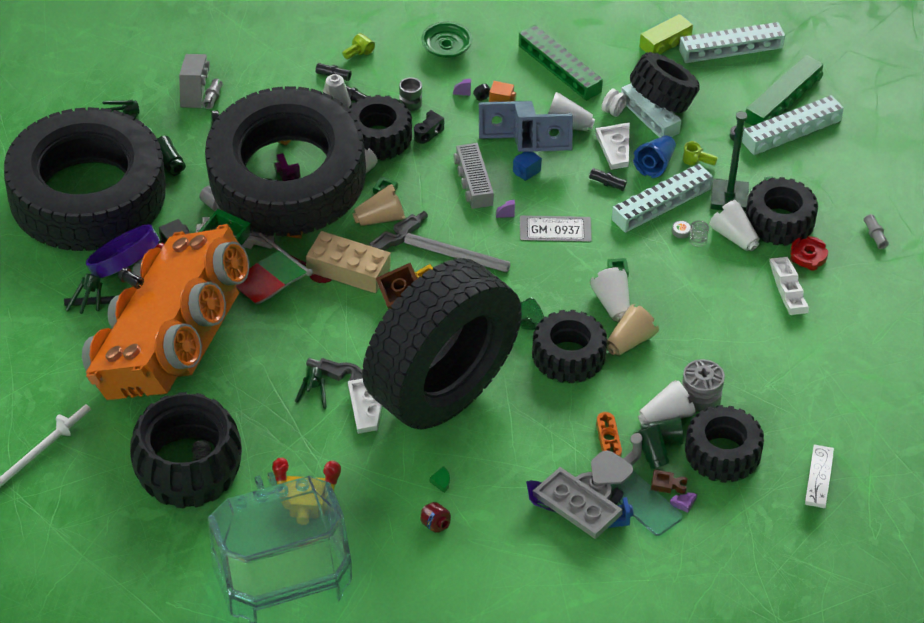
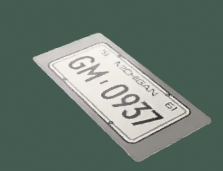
M521 215L520 239L591 241V218Z

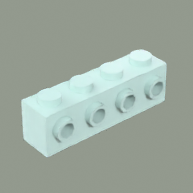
M632 83L622 87L621 92L627 95L626 106L659 138L665 135L673 137L680 133L681 119L672 111L661 108L655 103L650 102L647 98H644L641 93L636 91Z

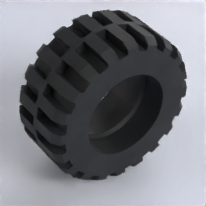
M647 52L643 54L630 74V83H632V86L636 88L638 93H641L644 98H647L653 104L655 103L659 107L675 113L686 111L700 90L698 80L690 71L674 60L668 59L663 55L661 56L658 53Z
M370 95L366 96L365 99H358L356 103L349 106V109L360 125L364 148L366 150L370 148L377 159L382 161L386 160V158H395L397 154L400 155L408 148L412 140L411 112L398 99H391L390 96L386 95L385 97L381 95L371 97ZM372 126H384V127H388V128H385V129H371V128H369V127H372Z
M774 177L768 179V181L763 180L752 188L748 196L746 216L758 237L762 238L764 242L788 246L797 238L801 237L802 240L811 235L815 227L818 202L809 187H805L802 182H795V179L791 178L788 180L785 177H779V179ZM771 209H785L792 213L780 214Z
M560 310L559 313L553 312L548 317L545 316L535 327L532 345L534 363L539 368V371L547 374V377L552 380L554 378L557 379L558 382L569 381V383H575V381H585L587 377L590 379L602 369L605 363L607 348L606 331L599 321L596 322L593 316H587L585 312L581 311L579 313L576 310ZM574 342L584 348L568 351L557 347L556 344Z
M717 405L716 408L709 407L705 409V412L703 410L700 411L690 421L685 443L686 458L695 471L698 470V473L703 477L705 475L708 476L709 480L715 481L717 479L725 483L727 480L735 482L739 478L744 479L748 477L759 466L764 444V433L757 420L754 421V417L751 414L747 415L745 410L740 408L739 410L734 409V406L723 407V405ZM716 438H726L736 442L740 447L721 449L712 445L709 441Z

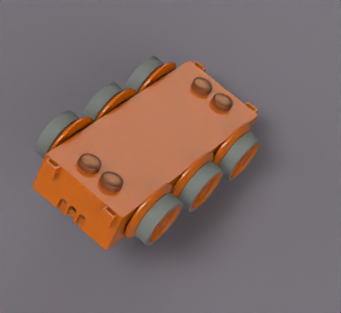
M228 224L219 225L215 230L185 234L183 231L174 232L162 249L158 247L149 249L143 258L135 262L133 273L144 279L143 285L137 284L141 287L140 289L134 287L127 288L110 301L108 321L112 329L105 328L99 330L94 336L89 337L85 341L82 348V361L86 369V377L92 385H96L106 400L127 398L128 395L134 398L138 395L142 396L143 393L146 396L167 394L177 377L193 374L239 294L235 286L243 283L249 273L248 255L234 237L233 231Z

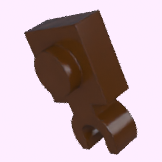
M654 469L651 490L671 494L673 489L680 494H685L687 487L682 485L687 484L688 478H673L674 473Z

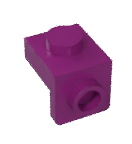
M277 154V162L274 163L276 173L280 174L282 181L299 179V164L288 165L284 154Z

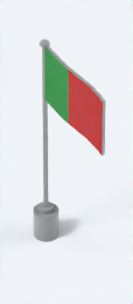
M210 185L204 187L200 193V200L214 211L217 209L221 210L213 197ZM254 232L278 250V252L262 259L249 268L245 281L237 284L235 287L255 304H259L277 294L290 283L306 275L311 276L313 271L312 269H307L262 233Z

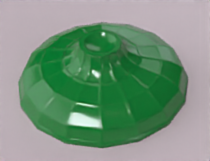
M447 21L438 22L427 27L423 31L421 40L429 53L437 57L451 58L459 56L468 50L472 42V36L466 27Z

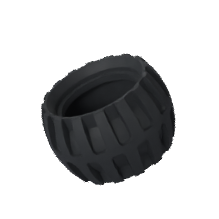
M180 392L177 395L164 396L156 403H151L145 409L144 414L140 415L133 429L130 442V456L135 475L146 492L152 497L155 496L159 502L165 505H174L176 508L200 507L204 503L215 501L224 491L229 489L241 463V438L234 419L215 399L211 400L203 394ZM184 438L204 439L216 447L207 457L186 463L165 461L157 455V452L165 444Z

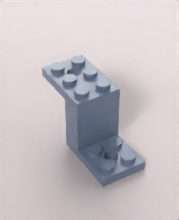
M532 101L479 102V139L515 138L518 152L572 150V114H536ZM499 116L502 120L500 123L494 124L492 118ZM556 128L559 130L557 136L549 135L551 129Z

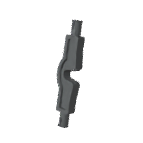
M422 211L417 216L411 214L394 225L396 235L385 231L369 243V246L385 251L391 246L403 243L406 234L419 228L421 221L428 217L427 212Z
M308 358L306 362L307 366L317 367L321 369L323 375L338 381L346 374H351L350 381L363 379L362 369L352 363H337L321 358L320 361Z

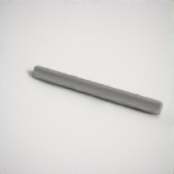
M407 233L404 238V242L412 246L454 258L471 259L482 266L503 272H508L510 269L509 261Z

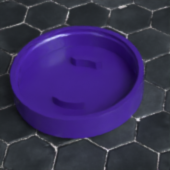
M142 225L119 235L98 248L88 257L85 264L92 275L103 278L117 273L122 268H127L143 258L149 249H153L158 245L160 239L152 225Z

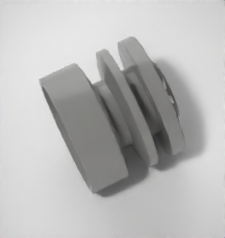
M694 360L684 368L682 385L689 394V403L693 402L697 412L702 410L705 412V409L709 407L716 408L721 402L725 374L723 369L711 360Z

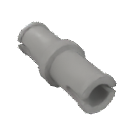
M213 79L210 88L205 92L206 97L202 105L205 107L206 103H208L206 109H212L215 100L219 98V91L223 85L222 81L217 84L219 79Z
M867 215L864 218V222L869 229L870 237L875 240L878 249L886 248L889 242L883 234L882 226L878 224L874 215Z

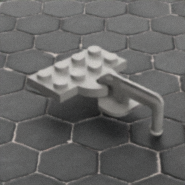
M639 433L631 436L630 440L633 443V450L625 458H621L612 451L600 452L591 461L592 472L582 473L574 477L559 467L533 490V496L596 539L622 515L623 509L610 501L611 484H621L632 475V465L641 457L642 436Z

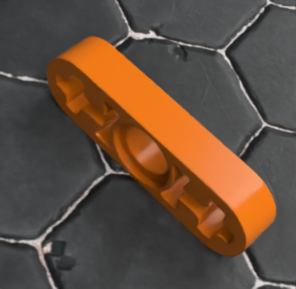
M602 412L598 414L596 422L602 451H610V447H613V452L621 457L622 448L615 417L609 412ZM604 421H606V422L608 423V427H606V428H605V422H604ZM612 435L614 439L607 440L604 436Z

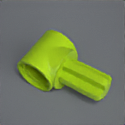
M359 33L354 37L352 46L344 50L342 54L345 59H350L356 54L362 55L364 53L369 55L375 48V42L364 34Z
M689 141L685 144L683 162L685 164L696 165L701 161L710 165H716L718 157L703 152V148H701L699 143Z

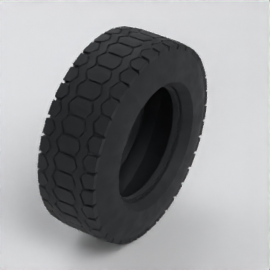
M282 86L273 87L272 91L268 88L260 90L259 94L254 92L246 95V98L243 97L237 100L235 104H231L217 117L206 140V166L210 188L216 203L222 211L249 222L250 231L262 232L265 235L274 236V233H276V236H287L289 233L290 236L301 235V231L303 234L314 232V228L316 230L322 229L327 224L330 225L337 221L338 217L341 218L356 203L363 190L366 177V159L360 125L351 110L343 105L342 102L324 92L322 94L321 91L315 89L309 90V88L298 87L296 89V86H285V89H283ZM295 140L308 142L320 148L327 156L323 164L310 175L289 181L265 180L250 172L246 167L248 160L257 150L280 141Z
M86 107L75 108V111L72 109L61 111L62 114L56 112L50 114L49 118L45 116L37 120V123H32L27 129L18 134V137L11 143L4 161V179L9 206L20 228L33 239L35 238V240L43 244L46 243V245L55 248L58 246L59 249L70 250L71 248L72 251H83L84 248L86 251L97 250V247L100 248L107 242L133 228L150 225L162 209L166 194V182L160 144L154 133L138 119L135 120L134 117L128 114L124 115V113L116 110L112 112V109L105 108L99 110V108L88 107V110H86ZM81 163L109 164L118 167L125 173L123 178L115 185L90 194L62 193L53 190L46 184L49 178L56 172Z
M458 258L446 261L433 267V270H428L422 277L417 278L411 284L412 287L408 286L401 293L402 297H398L391 305L392 308L387 310L382 318L383 321H380L375 329L376 333L372 335L369 342L370 346L367 347L362 369L363 383L367 392L397 419L411 428H433L452 419L453 416L455 417L462 412L463 408H467L473 402V399L476 400L483 392V388L486 389L492 382V378H495L501 369L500 366L504 365L508 358L507 355L510 354L514 346L513 343L516 341L522 318V307L518 295L505 282L471 259Z

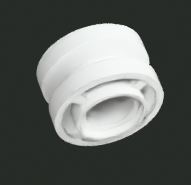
M611 89L603 100L602 111L610 112L614 117L619 116L626 105L627 95L622 92L619 93L618 90Z

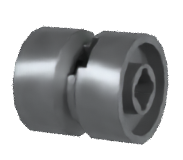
M413 77L400 81V103L407 106L410 111L419 109L422 105V82Z

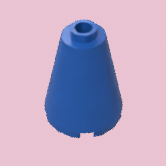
M665 135L640 145L634 151L633 163L636 169L644 176H652L651 178L662 175L676 148L675 140Z

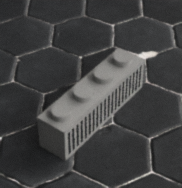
M478 143L456 146V153L453 154L454 163L458 164V176H462L461 184L462 189H466V201L470 202L472 209L493 206L494 193Z

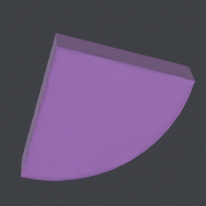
M464 79L456 84L453 94L470 96L471 79Z
M515 200L506 201V204L498 207L496 218L514 217Z
M687 492V494L675 495L670 500V505L688 513L697 499V494Z

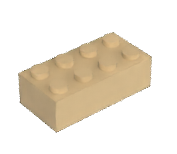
M321 231L306 255V268L312 269L313 274L376 293L379 289L376 278L388 273L391 252Z

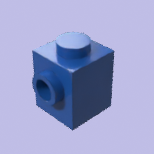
M533 151L523 152L513 159V172L526 181L541 171L542 158Z

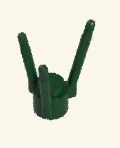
M133 99L102 102L104 105H122L105 109H112V111L123 110L124 115L128 114L136 118V114H139L138 103L136 100L133 101Z
M86 273V277H82L80 285L65 310L67 312L70 310L84 286L86 293L80 308V314L84 312L90 291L95 292L96 289V311H99L101 288L103 285L100 282L101 277Z
M310 367L307 370L306 377L303 378V383L295 402H299L306 385L307 392H310L311 388L319 385L323 408L327 407L324 388L325 379L322 378L321 369Z

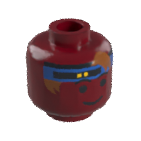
M432 502L422 508L420 520L428 529L434 533H439L448 528L451 514L449 510L438 502Z

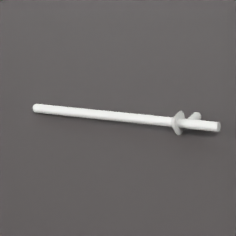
M85 404L70 418L61 414L57 415L56 430L0 476V487L61 435L70 436L69 428L91 410L90 407Z

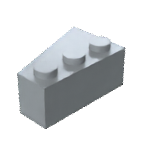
M207 54L185 55L179 74L180 107L202 108L206 78H208V71H210V61H207Z

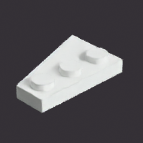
M630 122L595 129V134L611 170L628 167Z
M363 379L348 381L357 433L378 430L382 405L367 392Z

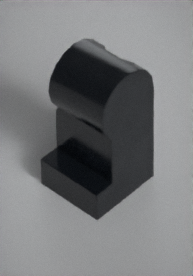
M432 110L427 112L426 119L414 126L415 141L420 144L427 143L443 131L444 117Z

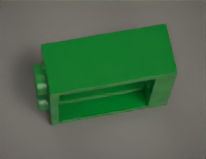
M217 209L198 231L215 230L219 225L228 224L237 241L243 245L250 236V223Z

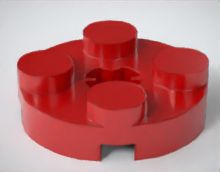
M807 236V239L801 240L800 237L791 245L790 259L793 263L814 271L827 261L828 250L826 249V244L819 238Z

